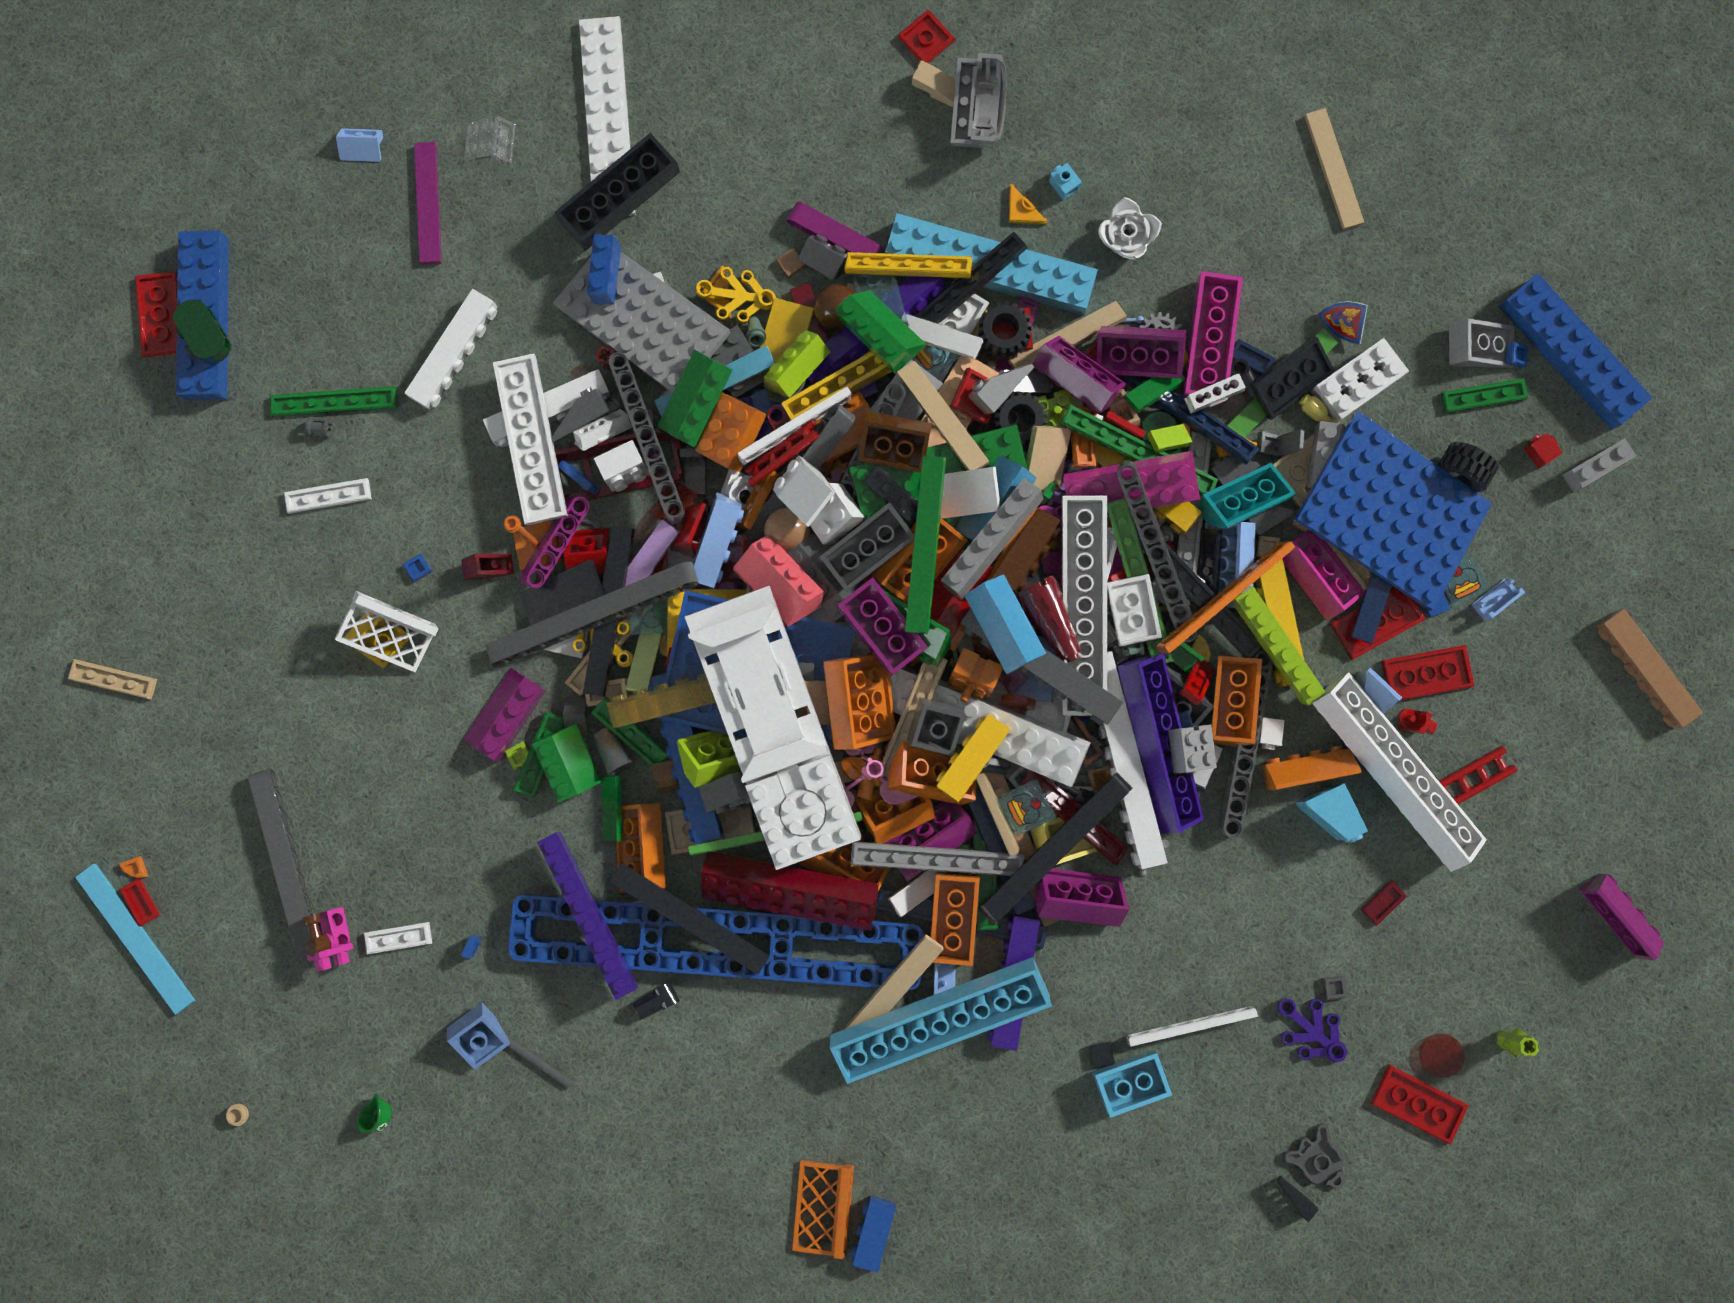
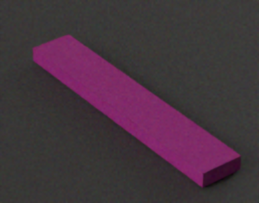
M435 142L414 143L419 262L421 265L442 263L437 144Z

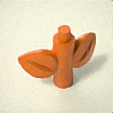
M874 747L873 754L869 755L868 758L882 763L881 754L883 750ZM854 756L841 759L842 769L850 780L855 781L863 775L862 768L867 761ZM879 777L874 780L865 778L859 782L857 797L871 801L874 785L880 788L883 782L879 780Z

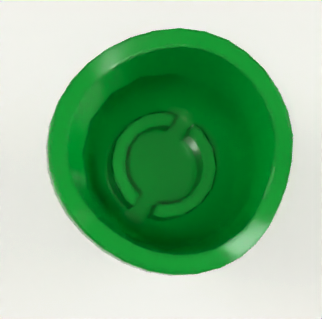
M374 1094L371 1101L359 1113L357 1129L363 1133L382 1131L391 1120V1105L380 1098L379 1095Z

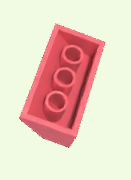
M768 535L751 544L733 567V570L753 591L770 586L781 619L786 627L796 623L822 605L824 591Z

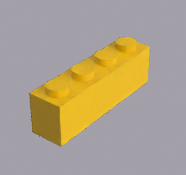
M990 714L986 718L982 716L975 725L977 731L973 736L969 734L962 743L964 749L960 754L956 752L949 761L951 767L947 772L943 770L936 779L938 782L937 788L957 803L963 798L1010 732L1007 726Z

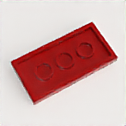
M172 271L135 276L141 356L146 358L177 354V332L175 331L177 325L173 320V315L177 308L178 272Z
M1393 588L1389 591L1372 644L1350 637L1359 608L1330 623L1350 659L1354 660L1426 620L1416 601L1398 589Z
M1466 645L1381 661L1386 683L1402 697L1401 700L1475 686Z
M1389 1064L1370 1104L1450 1145L1469 1107L1468 1104Z

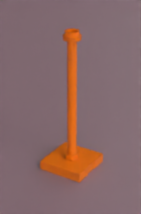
M509 516L505 519L504 528L508 532L513 533L521 571L525 568L553 521L522 527L520 519L516 516ZM556 536L552 539L553 547H556L558 544ZM545 554L540 559L542 565H545L547 562ZM560 556L559 560L557 561V563H562V557H561V556Z

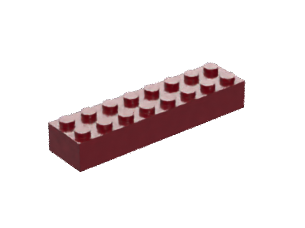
M714 852L707 853L701 871L702 898L710 901H720L731 905L750 907L751 909L771 911L772 913L803 917L818 922L833 923L838 926L854 927L859 930H872L877 906L879 886L877 883L788 866L776 870L772 863Z

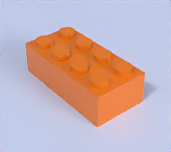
M935 872L930 937L943 946V951L932 963L973 966L979 875Z

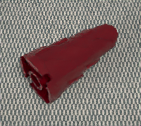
M1049 576L1044 579L1045 582L1039 581L1022 590L1016 595V598L1024 613L1029 616L1036 629L1040 630L1049 646L1055 650L1062 661L1066 660L1070 663L1079 658L1078 653L1081 650L1075 637L1076 633L1067 615L1068 611L1062 600L1061 590L1054 576Z

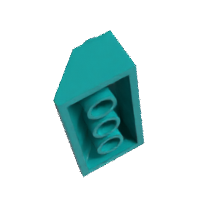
M1271 462L1203 494L1197 508L1202 512V517L1209 525L1227 529L1294 497L1296 493Z

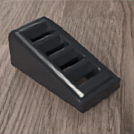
M1279 1176L1277 1179L1278 1183L1299 1214L1309 1222L1319 1210L1318 1207L1285 1178Z

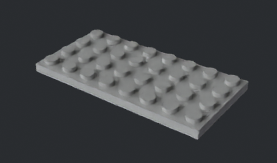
M623 252L620 253L614 304H594L587 295L591 257L553 302L554 306L613 350L625 354L628 361L671 393L674 392L694 349L712 357L731 333L728 328Z

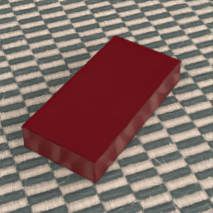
M1390 880L1360 910L1377 926L1408 896L1393 880Z

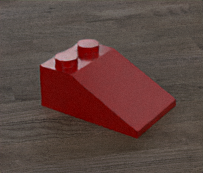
M704 503L685 507L686 517L683 523L676 528L680 531V534L670 546L672 551L694 558L709 515L707 505Z

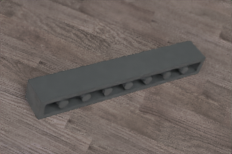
M970 608L960 623L964 627L962 631L972 638L974 635L982 639L980 643L991 650L992 647ZM1045 648V655L1019 668L1026 675L1029 672L1037 677L1035 681L1046 688L1049 685L1054 688L1055 691L1053 693L1062 700H1065L1067 697L1073 701L1072 706L1081 713L1085 710L1092 715L1090 719L1100 726L1103 723L1108 725L1123 704L1121 700Z

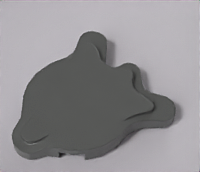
M1320 1123L1316 1126L1315 1139L1313 1141L1302 1137L1297 1149L1288 1150L1284 1153V1160L1287 1163L1298 1166L1303 1175L1312 1183L1324 1184L1335 1189L1343 1186V1155L1331 1142L1329 1127L1326 1124Z

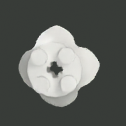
M1124 197L1115 204L1110 218L1100 224L1098 234L1103 243L1111 248L1114 253L1119 254L1123 258L1138 259L1145 254L1147 246L1156 239L1162 223L1154 215L1142 214L1136 202ZM1126 229L1132 232L1131 236L1124 233Z

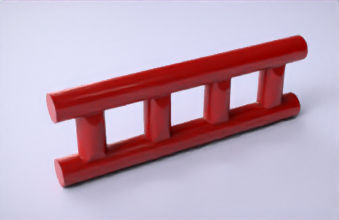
M811 419L745 469L749 476L753 474L747 480L748 484L751 487L755 486L818 439V433L815 430L811 432L817 426L816 423ZM803 437L801 441L794 445L796 441ZM784 450H786V452H784L782 455H780V456L777 458V455H779L781 452H783ZM770 461V464H768L766 467H764V468L761 470V467H763L765 464H767V463Z
M1500 746L1441 779L1439 782L1448 792L1446 787L1457 781L1463 793L1455 796L1453 799L1459 805L1518 772L1515 765L1506 766L1501 756L1507 752L1503 746ZM1494 761L1500 772L1488 777L1483 766ZM1475 771L1481 782L1470 788L1464 776Z

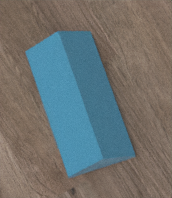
M999 455L993 467H996L1000 507L1023 478L1032 484L1037 479L1022 465ZM996 512L962 516L955 530L968 540L973 541Z
M1004 574L982 583L964 595L1006 674L1046 654Z

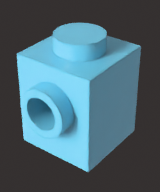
M1068 163L1055 167L1051 171L1049 183L1063 201L1080 190L1082 181Z

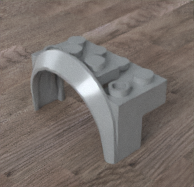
M978 53V59L957 58L951 146L992 149V144H995L1001 138L1007 94L1006 66L1001 54ZM987 82L994 83L995 85H982L979 83ZM975 89H976V100H975V111H974V122H973V109H974V98H975Z

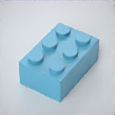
M1154 1050L1092 1071L1106 1113L1110 1118L1172 1096L1158 1054Z

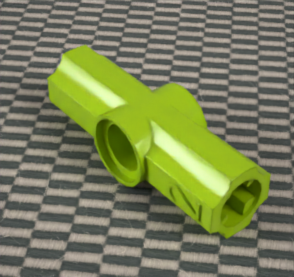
M1515 1028L1513 1031L1500 1030L1496 1034L1497 1044L1517 1058L1520 1055L1535 1056L1539 1052V1042L1518 1028Z

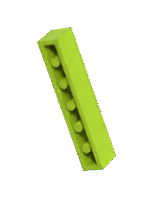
M1249 586L1231 601L1301 704L1310 705L1326 694L1317 678L1253 586Z

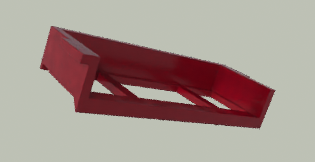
M661 428L654 429L659 442L671 440L677 468L676 471L670 472L673 481L685 480L678 451L681 449L680 440ZM634 433L607 439L585 451L575 446L557 450L555 454L558 465L563 460L571 462L583 459L586 476L594 482L589 457L602 455L633 440L636 447H639V443ZM647 435L642 440H649L651 436ZM558 467L565 500L571 496L583 497L589 501L654 486L651 476L647 475L644 480L640 482L634 481L628 484L627 488L618 492H612L608 486L600 487L596 495L586 490L565 495L560 468ZM665 473L658 474L656 477L661 478Z

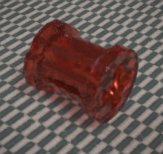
M602 346L596 351V360L604 369L611 370L609 358L614 352L610 347Z

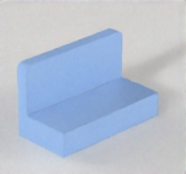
M341 128L336 136L340 160L380 162L382 158L379 144L383 139L382 130Z

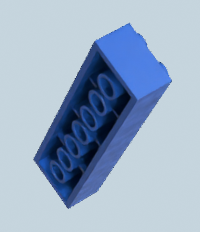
M220 230L179 231L177 307L182 302L191 299L203 302L211 308L228 337L229 238ZM177 334L176 395L185 401L226 400L228 356L219 363H205L196 356L192 357L185 347L187 342Z
M1538 273L1499 306L1504 314L1611 430L1622 425L1653 398Z
M666 673L651 677L652 683L649 684L651 695L655 697L658 703L654 705L656 714ZM662 719L663 725H660L663 738L668 740L669 745L666 746L668 758H671L674 762L671 770L674 779L679 781L680 787L677 788L679 799L685 803L686 808L682 810L685 821L690 822L691 829L688 830L691 842L698 845L725 839L719 814L716 811L706 812L699 787L694 788L684 774L677 740L696 735L695 727Z

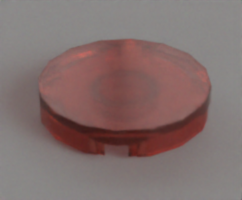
M1435 1033L1428 1036L1421 1045L1419 1059L1422 1067L1430 1074L1441 1078H1448L1455 1075L1462 1068L1464 1050L1456 1038L1445 1033Z

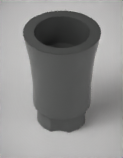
M604 728L592 736L608 777L617 775L634 764V761L628 755L618 737L610 729Z

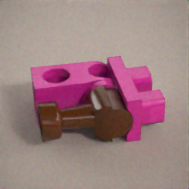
M343 907L302 918L304 926L309 925L310 940L307 941L305 946L309 954L306 955L307 960H314L317 972L332 968L329 958L331 955H333L335 966L350 962L348 950L353 949L352 942L350 943V935ZM318 922L321 924L323 934L320 932Z

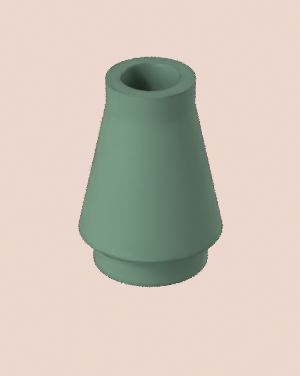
M756 317L748 320L746 339L753 347L762 346L766 340V333L760 324V320Z

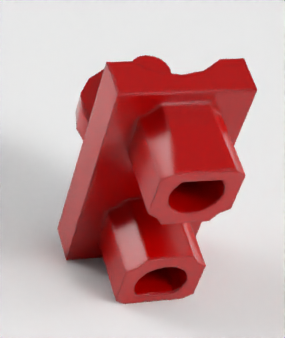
M1405 708L1398 714L1400 725H1398L1397 729L1403 732L1433 735L1437 723L1431 720L1433 714L1429 712Z

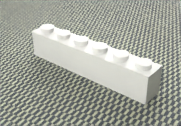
M474 289L470 291L405 391V394L410 399L430 411L440 403V395L444 389L447 390L451 386L453 375L462 369L464 358L473 352L475 348L474 343L478 337L481 338L486 331L485 326L488 321L495 318L498 307L494 301Z
M599 369L543 393L549 424L557 420L562 422L576 399L581 397L580 392L589 387L592 390L599 389L604 400L608 401L611 394ZM501 411L483 419L492 442L496 446H508L503 412Z

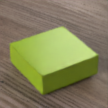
M522 741L505 751L514 770L523 766L529 750L525 742Z

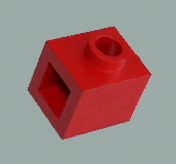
M1549 433L1543 436L1535 435L1527 441L1529 445L1524 448L1538 469L1563 453L1558 447L1557 440L1550 436Z

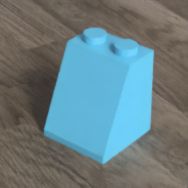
M1345 783L1331 785L1295 802L1298 808L1336 840L1355 842L1362 839V834L1368 831Z

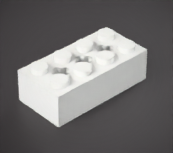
M1383 338L1316 385L1311 390V393L1325 404L1329 417L1332 420L1336 418L1340 422L1401 379L1409 370Z

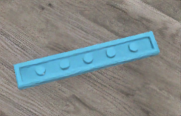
M768 346L757 349L727 364L726 366L733 370L722 392L770 369L775 364V361ZM673 393L654 400L661 417Z

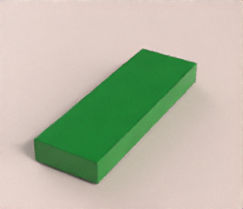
M1183 375L1181 379L1152 377L1127 393L1124 399L1139 413L1185 383L1186 378Z
M621 776L602 777L603 842L623 841Z

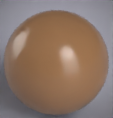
M788 507L780 508L767 518L764 526V536L768 535L772 541L779 544L787 553L811 535V526H806Z

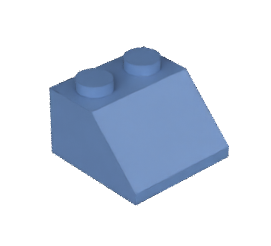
M482 1002L447 1027V1042L474 1070L510 1045V1041L496 1016Z

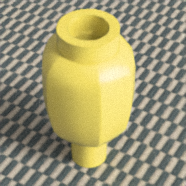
M1308 393L1299 401L1301 410L1309 418L1317 422L1332 421L1328 416L1327 407L1319 398L1310 396Z

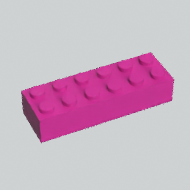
M1201 271L1197 278L1187 348L1188 361L1185 364L1184 371L1186 381L1183 383L1181 393L1185 398L1189 394L1230 377L1243 277ZM1212 391L1215 396H1219L1218 392ZM1203 396L1201 399H1199V398H1195V399H1196L1197 402H1202V401L1204 400V398H1206V399H1208V398H1207L1206 396Z
M1192 451L1133 462L1137 466L1152 508L1200 500ZM1119 464L1064 474L1063 482L1066 496H1107V502L1125 497L1117 476ZM1124 468L1121 473L1123 476L1129 477L1133 474V470L1131 468ZM1132 488L1129 494L1137 497L1141 494V491L1138 488Z

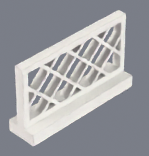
M356 591L335 640L416 672L432 637L436 635L439 628L430 621ZM358 607L365 610L367 618L355 622L352 616L355 608ZM378 617L384 618L387 626L375 630L371 620ZM369 621L372 632L360 636L356 625ZM399 625L405 627L407 634L395 638L391 628ZM355 628L358 637L350 640L342 637L346 629ZM389 629L392 640L380 644L377 633ZM419 633L425 635L424 643L415 646L411 636ZM374 635L378 645L371 648L365 647L362 639ZM409 638L412 648L400 652L397 642ZM394 643L398 653L391 656L385 655L382 647ZM414 651L416 659L413 665L405 663L402 655Z

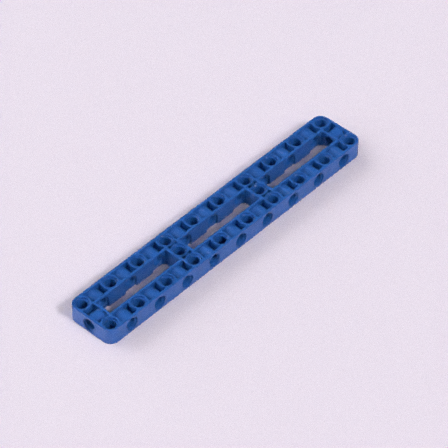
M528 894L521 895L514 900L509 938V954L511 958L517 961L599 967L587 942L535 938L537 917L576 921L573 914L568 915L564 912V905L567 903L564 897ZM595 899L606 923L638 924L641 926L640 946L618 945L629 969L879 988L898 966L792 958L793 938L811 937L812 939L899 944L901 945L900 964L924 937L921 927L914 923L874 920L872 926L875 928L876 933L872 937H866L863 930L830 923L833 928L832 932L824 934L820 930L821 924L824 923L823 921L818 922L813 919L793 917L792 915L782 913L694 907L733 933H759L771 936L770 957L757 975L745 966L740 971L733 970L731 967L733 959L722 952L664 948L665 927L684 928L660 914L658 921H652L649 917L652 908L644 903ZM523 900H527L530 903V909L527 912L521 908ZM609 906H613L616 909L617 913L614 918H610L606 913ZM737 916H743L746 919L744 927L736 926L735 918ZM780 919H786L789 922L788 930L782 931L778 928L777 923ZM909 929H916L919 935L916 940H909L906 937ZM649 931L657 933L658 939L656 943H651L647 939ZM778 941L786 942L788 946L787 951L782 953L777 951L776 943ZM519 943L524 944L526 947L524 955L519 954L517 951ZM562 946L567 947L569 950L567 958H563L560 955ZM647 953L655 955L656 962L653 965L646 962L645 957ZM691 956L698 958L699 966L697 968H693L688 964ZM776 963H783L786 967L785 973L777 974L774 970V965ZM820 966H826L829 969L827 977H820L817 974V969ZM864 969L870 970L873 974L872 978L868 981L860 977V973ZM921 976L909 988V990H913L918 987V985L920 984Z

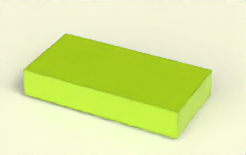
M1184 424L1151 430L1147 434L1155 453L1189 446L1192 443Z

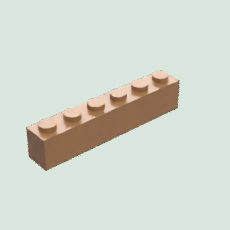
M1625 609L1615 611L1596 625L1599 629L1600 637L1608 641L1612 646V653L1616 657L1621 658L1625 664V670L1636 678L1640 690L1648 694L1651 698L1652 706L1661 711L1664 715L1663 719L1669 727H1673V729L1684 728L1703 714L1702 710Z

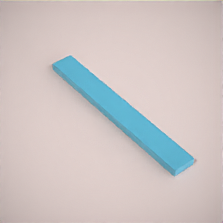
M92 864L75 878L174 1014H179L195 1002L194 997L142 927L138 926L132 912L96 864Z

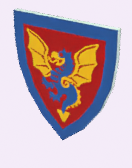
M1350 301L1338 302L1318 313L1325 326L1333 334L1348 342L1361 344L1368 305Z

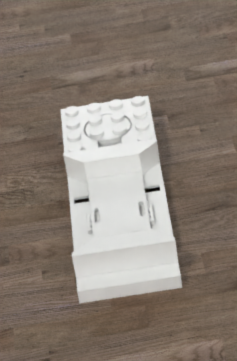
M770 586L685 616L690 630L688 637L694 641L743 774L741 778L742 783L746 782V790L776 870L860 840L859 828ZM780 630L783 638L769 643L767 634ZM717 653L720 661L709 665L706 656ZM808 705L810 714L797 718L794 710ZM745 728L747 737L736 740L734 732Z

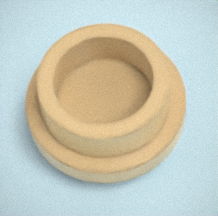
M234 1104L226 1112V1119L232 1126L243 1125L249 1117V1111L243 1104Z

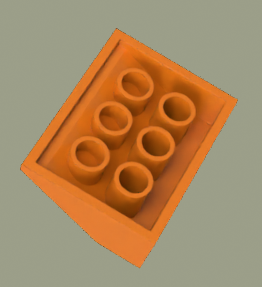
M871 653L824 661L834 749L854 750L892 739L896 726L890 676Z

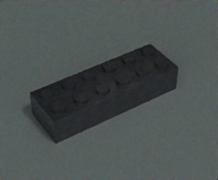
M649 133L554 213L561 225L586 251L593 245L594 235H606L680 173L678 163L658 140Z

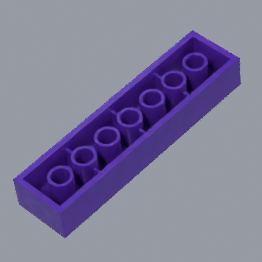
M1164 653L1147 655L1118 666L1119 677L1122 682L1129 718L1132 723L1160 834L1180 833L1203 821L1204 818L1193 772L1174 773L1168 730L1179 729L1182 726Z

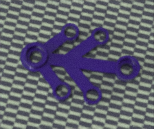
M1283 998L1278 1002V1012L1284 1016H1290L1308 1032L1292 1033L1285 1031L1281 1035L1283 1043L1291 1045L1294 1042L1318 1041L1324 1046L1312 1049L1307 1046H1301L1297 1051L1300 1058L1307 1060L1310 1057L1326 1056L1328 1060L1335 1063L1345 1059L1347 1049L1339 1041L1338 1025L1340 1018L1334 1013H1329L1326 1016L1325 1021L1330 1025L1329 1040L1323 1033V1002L1314 998L1309 1002V1007L1313 1013V1025L1296 1010V1004L1293 1000ZM1315 1001H1318L1320 1004L1318 1009L1313 1008ZM1284 1003L1289 1004V1009L1287 1011H1284L1282 1009V1005ZM1331 1016L1336 1017L1334 1024L1329 1022ZM1290 1034L1292 1037L1289 1042L1285 1041V1035ZM1334 1047H1337L1339 1050L1337 1055L1332 1054ZM1303 1049L1308 1050V1055L1305 1057L1301 1055Z

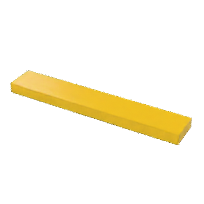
M847 252L845 274L970 278L972 257Z

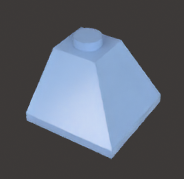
M1371 668L1359 671L1356 674L1357 683L1383 714L1402 699Z

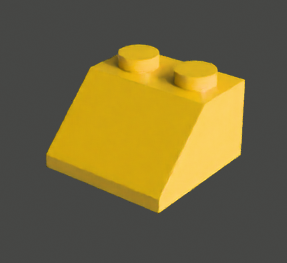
M366 613L360 618V620L367 618ZM382 617L371 620L375 630L387 626L385 619ZM369 621L356 625L360 636L372 632ZM400 626L391 628L395 638L407 634ZM354 627L345 635V638L348 640L358 637ZM389 629L377 633L380 644L392 640ZM374 635L362 639L365 647L371 648L378 645ZM409 638L397 642L399 650L407 643ZM394 643L382 647L385 655L391 656L398 653ZM356 649L383 669L389 663L386 660Z

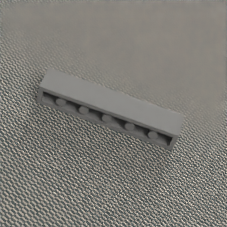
M1023 478L941 579L945 589L960 600L965 597L964 595L970 591L1042 502V491Z

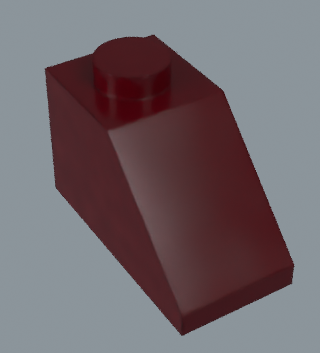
M473 554L461 559L464 580H483L514 574L511 554Z

